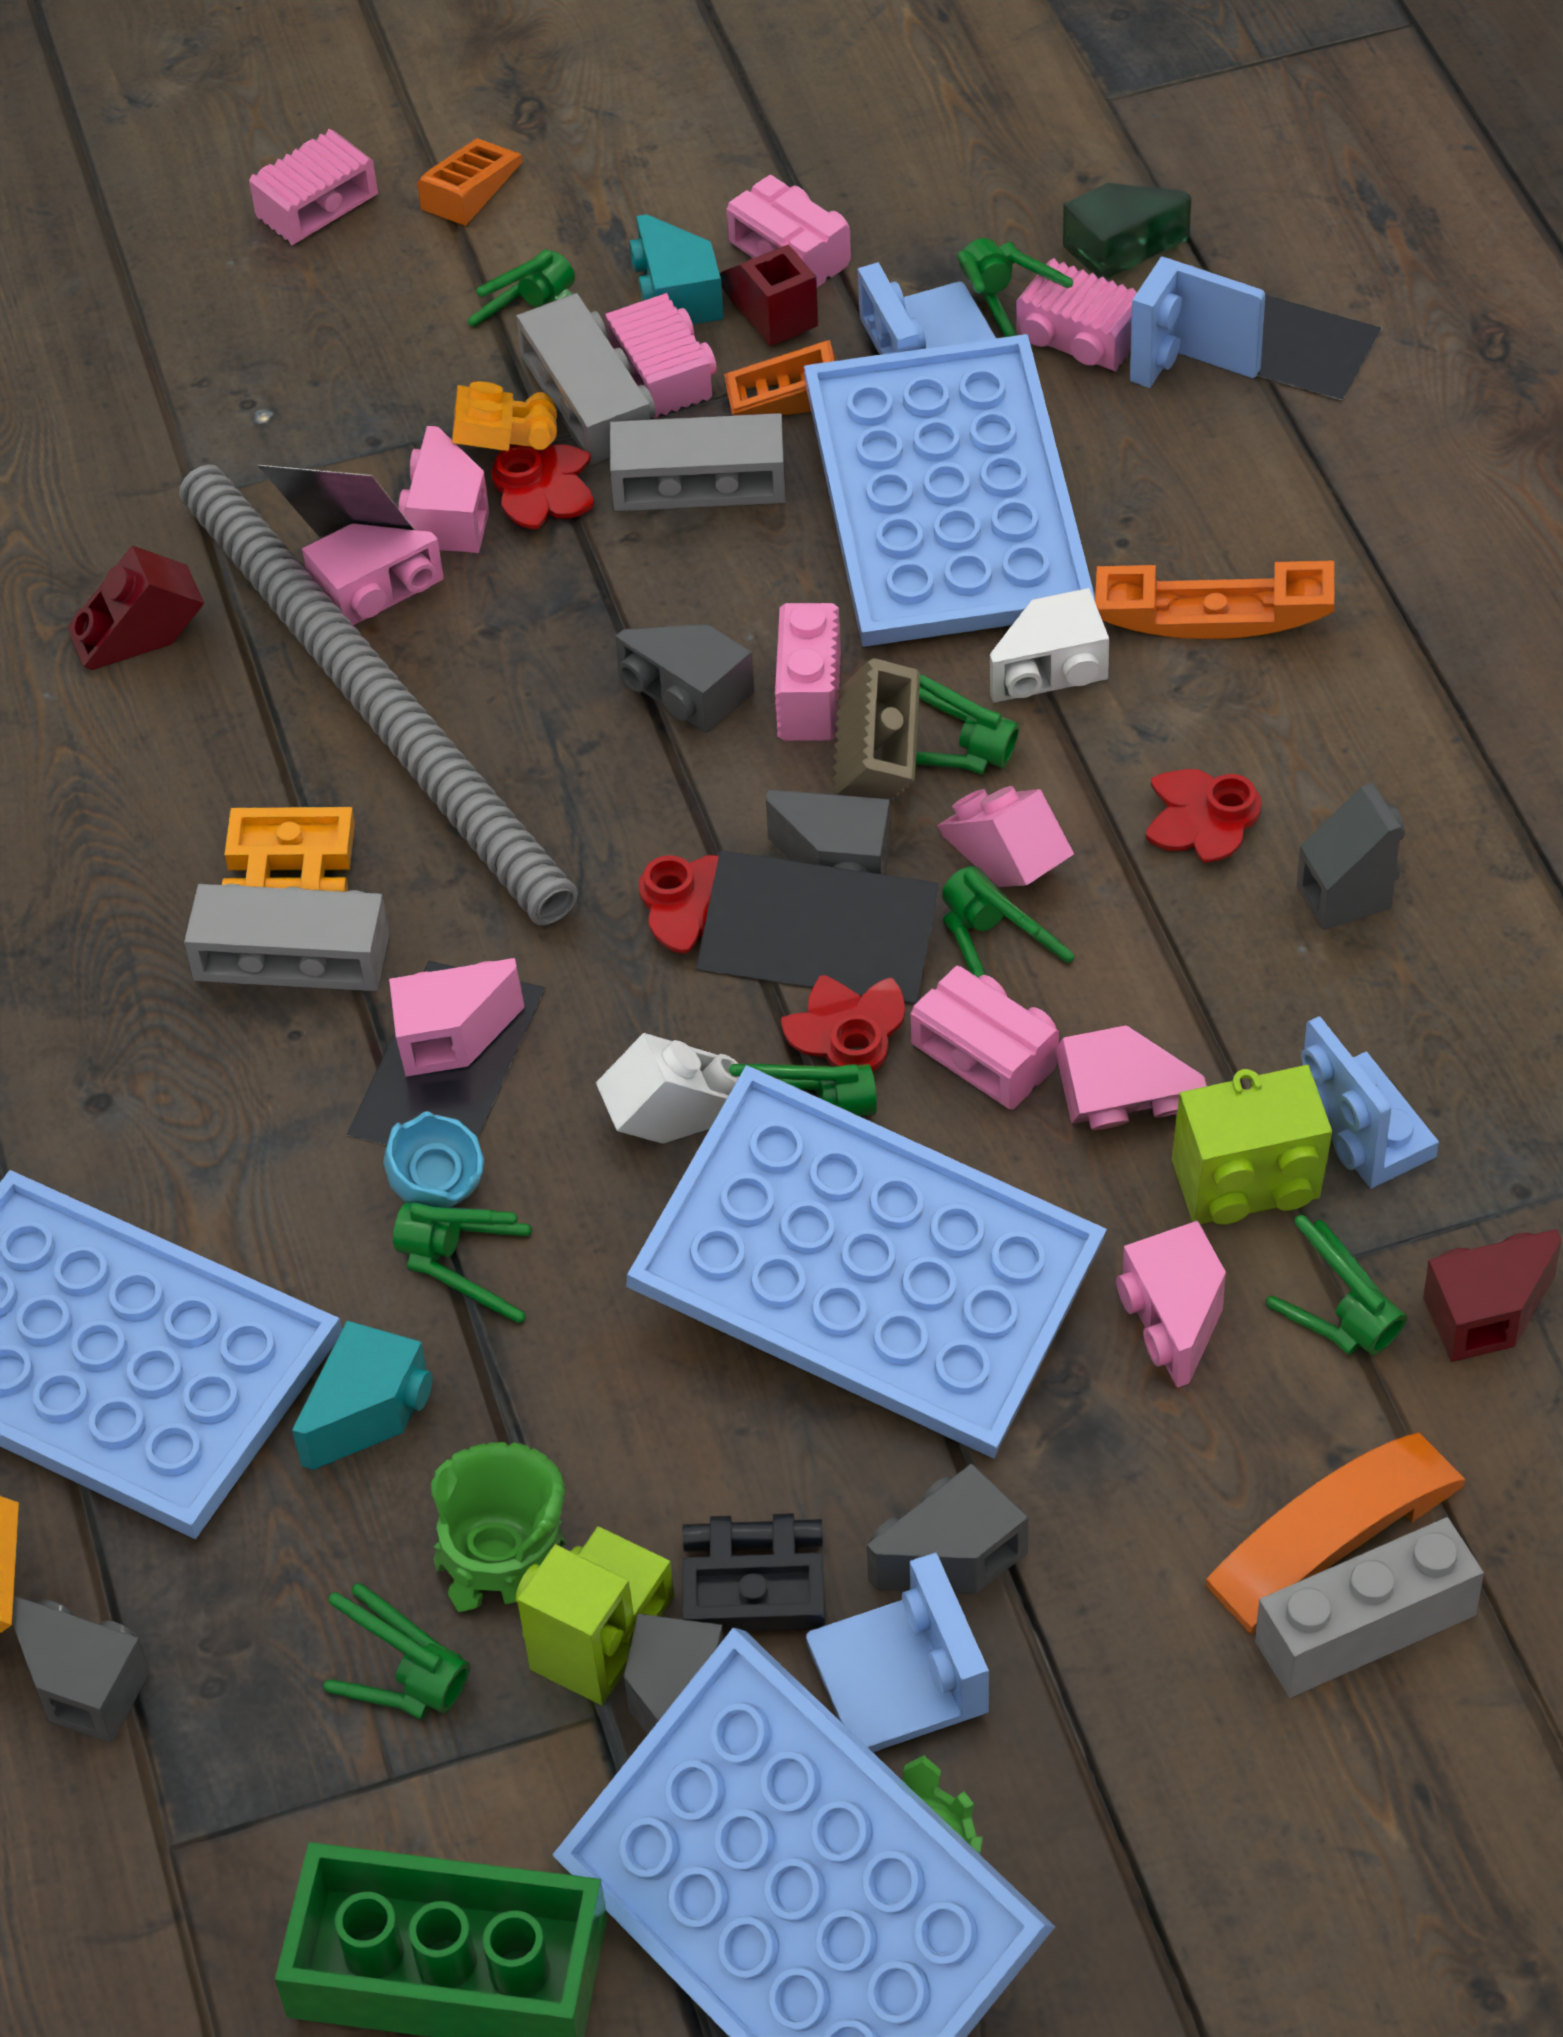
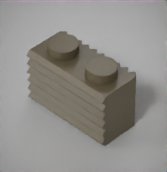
M872 658L837 690L841 698L836 702L840 707L836 712L840 719L835 723L839 730L834 734L839 740L834 744L838 752L833 756L837 763L832 767L837 773L832 777L836 785L831 790L835 795L890 799V802H893L894 797H899V793L904 792V788H909L910 783H915L920 672L917 669Z

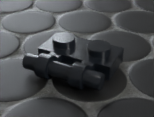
M794 1513L773 1514V1521L732 1522V1516L730 1515L710 1516V1523L683 1524L684 1552L710 1551V1557L682 1558L683 1620L722 1625L723 1632H730L732 1628L744 1631L817 1629L825 1626L823 1553L796 1554V1548L823 1547L822 1519L795 1520ZM773 1549L774 1554L733 1556V1550Z

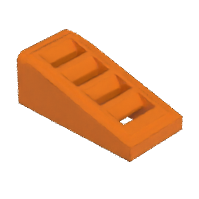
M476 138L428 170L417 181L421 210L467 226L523 163L522 154Z
M827 340L724 374L732 416L782 413L783 416L811 412L805 385L804 365L839 361L831 341ZM779 385V388L770 391L769 386ZM756 388L758 395L748 398L746 389Z

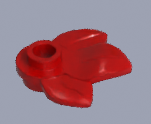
M563 444L551 445L540 451L533 447L511 445L509 446V451L501 450L491 468V477L494 487L502 493L501 505L506 516L519 526L528 529H538L545 522L548 514L556 518H574L591 510L594 507L593 495L586 484L577 476L588 466L591 454L580 448Z
M1183 769L1159 774L1151 778L1150 785L1168 807L1149 825L1146 830V839L1157 847L1168 851H1184L1194 847L1197 856L1204 863L1222 860L1238 850L1242 845L1243 830L1254 825L1259 819L1262 806L1261 797L1249 779L1237 774H1224L1213 778L1199 769Z
M667 855L652 860L646 866L638 883L639 896L643 904L650 909L649 929L655 939L664 947L674 952L688 953L696 944L699 935L703 937L718 855H706L690 863L681 857Z
M821 975L818 977L809 996L808 1012L789 1014L782 1017V1030L788 1043L803 1054L827 1058L832 1067L869 1064L873 1072L885 1062L888 1056V1038L904 1022V997L900 987L893 978H887L876 983L860 996L831 977ZM852 1047H863L864 1049L851 1050L850 1048H852Z

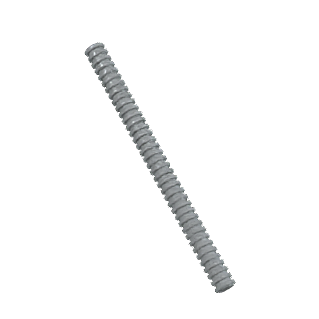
M209 464L199 466L191 471L180 485L179 496L181 502L189 508L191 514L198 519L201 526L215 539L216 544L224 550L227 557L241 570L243 576L251 582L252 587L260 593V596L269 604L272 611L277 613L278 618L287 625L288 630L296 636V639L305 647L308 654L314 657L315 662L333 680L334 685L342 691L343 696L351 702L364 721L370 724L374 733L380 736L381 741L399 759L400 764L409 771L410 776L418 782L420 788L428 793L430 800L438 806L442 814L447 816L450 824L457 828L460 836L467 840L471 849L477 852L481 861L487 864L488 869L497 876L501 885L507 888L511 897L518 901V905L528 913L532 922L537 925H549L563 918L572 909L577 900L578 892L574 883L567 879L566 874L556 866L555 861L546 854L545 849L536 842L534 836L526 831L523 823L516 819L515 814L506 807L505 802L496 795L494 789L486 783L483 776L476 772L475 767L466 760L465 755L456 748L454 742L446 736L443 729L437 726L436 721L427 714L426 709L417 702L415 696L408 692L407 687L398 680L397 675L389 669L386 662L379 657V654L370 647L369 642L361 636L358 629L351 624V621L342 614L341 609L324 593L323 588L315 582L312 575L297 561L295 555L287 549V546L270 529L267 522L252 508L250 502L234 487L233 482L225 476V473L216 465Z

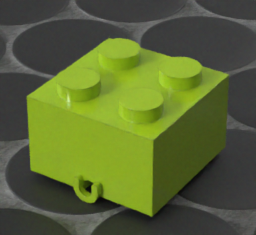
M1309 1065L1258 1075L1250 1069H1242L1234 1075L1233 1081L1179 1093L1171 1160L1192 1222L1198 1221L1199 1224L1209 1222L1220 1225L1231 1224L1245 1218L1250 1213L1273 1208L1284 1211L1295 1210L1307 1205L1314 1199L1320 1198L1332 1129ZM1244 1078L1250 1079L1251 1088L1242 1089L1240 1081Z

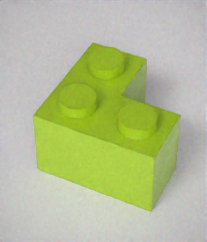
M597 1526L584 1547L578 1545L569 1551L555 1544L540 1566L533 1564L528 1568L516 1592V1602L518 1603L523 1629L522 1637L525 1640L530 1670L603 1706L625 1672L637 1615L644 1614L661 1617L675 1596L670 1560Z

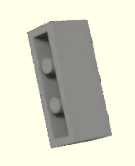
M578 293L516 315L520 356L543 392L554 400L557 406V414L578 447L591 454L590 465L610 458V422L650 420V418L656 415L655 404L648 388L644 384L640 386L636 384L632 378L631 368L625 353L619 347L613 349L608 341L602 318L596 311L589 312Z
M782 413L610 422V473L614 511L786 503Z
M198 884L184 944L194 981L378 991L390 932L383 894L365 893L358 890L342 892L305 890L298 887L268 888L238 884Z
M1446 1517L1259 1599L1255 1643L1288 1697L1292 1698L1476 1616L1484 1572L1449 1518Z

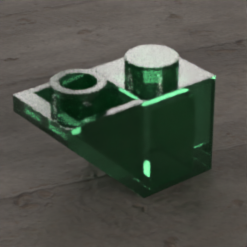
M1106 183L1063 204V247L1091 273H1094L1097 278L1103 276L1107 280L1190 239L1192 197L1186 191Z

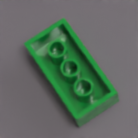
M308 1842L275 1976V1983L286 2017L427 2037H584L608 1919L602 1882L598 1878Z

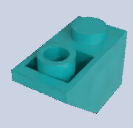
M650 215L636 216L638 239L629 240V249L634 273L644 272L645 275L638 277L641 301L667 293L674 307L677 309L684 308L688 312L692 324L724 320L721 277L711 241Z

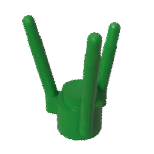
M979 238L970 242L957 254L962 272L970 280L975 292L980 293L987 302L1004 337L1017 336V333L997 297V292L1004 290L1010 283L1012 265L1014 263L1065 288H1071L1074 283L1073 279L1062 274L1060 271L1020 252L1012 242H1006L999 247L992 239Z
M544 249L532 260L479 286L476 294L479 297H485L520 280L470 316L467 321L469 326H477L520 296L530 305L540 307L573 295L568 290L575 282L572 266L561 254Z
M920 674L921 688L919 689V700L965 722L960 734L959 746L968 749V754L955 755L916 751V765L961 768L980 775L985 774L989 764L1004 768L1014 752L1019 736L1020 723L1003 718L1002 714L983 708L946 686Z
M968 866L960 869L946 882L942 890V899L950 911L943 917V923L954 934L971 974L978 978L981 975H986L967 930L969 928H975L978 931L989 930L998 924L1004 915L1064 962L1071 963L1074 960V954L1014 905L979 867Z
M754 1063L732 1064L729 1067V1073L735 1077H740L745 1066L748 1065L800 1090H818L820 1099L860 1117L876 1115L877 1112L875 1081L869 1064L830 1067Z
M407 1201L402 1205L394 1225L393 1245L397 1252L410 1255L407 1264L408 1270L428 1274L516 1323L525 1321L526 1315L522 1310L437 1263L436 1260L440 1256L450 1257L458 1244L460 1231L528 1237L532 1234V1227L529 1224L516 1223L518 1217L514 1212L434 1207L412 1201Z
M1298 1215L1295 1218V1225L1351 1289L1341 1300L1335 1311V1314L1342 1320L1340 1328L1276 1296H1269L1266 1299L1267 1307L1333 1341L1348 1356L1352 1355L1360 1346L1371 1356L1377 1355L1398 1337L1407 1322L1408 1316L1380 1291L1323 1220H1316L1312 1224L1306 1216Z
M361 1583L353 1585L352 1593L383 1620L337 1592L329 1595L328 1602L331 1606L405 1654L396 1672V1681L404 1685L405 1694L334 1679H328L324 1682L323 1688L327 1693L401 1709L420 1720L424 1719L430 1707L440 1713H446L451 1709L467 1682L470 1673L469 1662L463 1660L461 1655L439 1644L383 1598Z

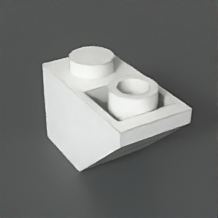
M1090 588L1031 600L990 653V696L993 703L1015 698H1026L1034 694L1073 686H1084L1108 679L1109 637Z
M643 1033L596 1082V1085L618 1132L665 1144L711 1128L739 1078L729 1073V1067L732 1064L738 1063L725 1054L716 1055L690 1047L678 1040L670 1041Z

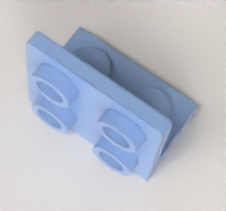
M1161 256L1132 300L1130 381L1151 388L1162 369L1169 370L1173 366L1178 353L1250 378H1255L1261 369L1265 292L1262 289Z
M879 262L858 268L859 317L880 355L996 339L963 282L951 283L904 297L899 284L896 281L889 282Z
M1320 1016L1306 1023L1304 1049L1301 1051V1060L1303 1065H1309L1332 1129L1331 1139L1342 1164L1349 1170L1355 1169L1369 1188L1372 1189L1436 1158L1439 1141L1367 1051L1352 1057Z
M936 1552L910 1561V1590L902 1592V1600L811 1630L806 1635L808 1649L838 1720L872 1752L989 1713V1670Z

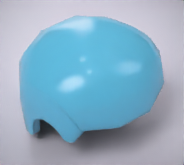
M425 1111L402 1125L397 1122L393 1126L383 1164L391 1189L404 1202L412 1201L434 1207L451 1208L468 1198L478 1188L483 1174L484 1157L477 1136L459 1120L434 1115L429 1111Z

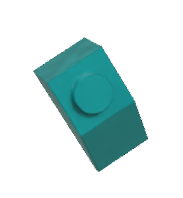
M346 1321L292 1429L302 1467L315 1470L404 1432L414 1409L420 1411L426 1405L433 1383L432 1372L427 1371L421 1341Z

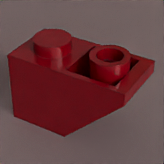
M789 244L719 272L721 288L770 347L819 326L816 275Z
M131 545L117 565L109 570L105 580L87 603L76 612L67 630L83 667L95 670L172 645L205 603L186 564Z
M1557 1229L1537 1234L1518 1233L1510 1236L1503 1242L1474 1249L1455 1248L1443 1253L1439 1257L1428 1260L1423 1298L1450 1362L1516 1346L1555 1278L1562 1242Z

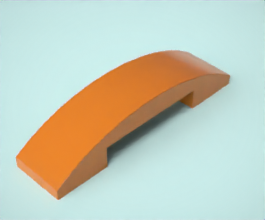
M1334 560L1275 562L1274 578L1157 581L1156 565L1097 566L1095 603L1103 621L1147 634L1192 639H1229L1258 636L1299 627L1334 613L1335 564Z
M1419 1432L1390 1441L1335 1470L1279 1510L1244 1540L1207 1577L1206 1587L1252 1635L1256 1632L1259 1599L1327 1570L1404 1515L1413 1523L1463 1488L1465 1478Z

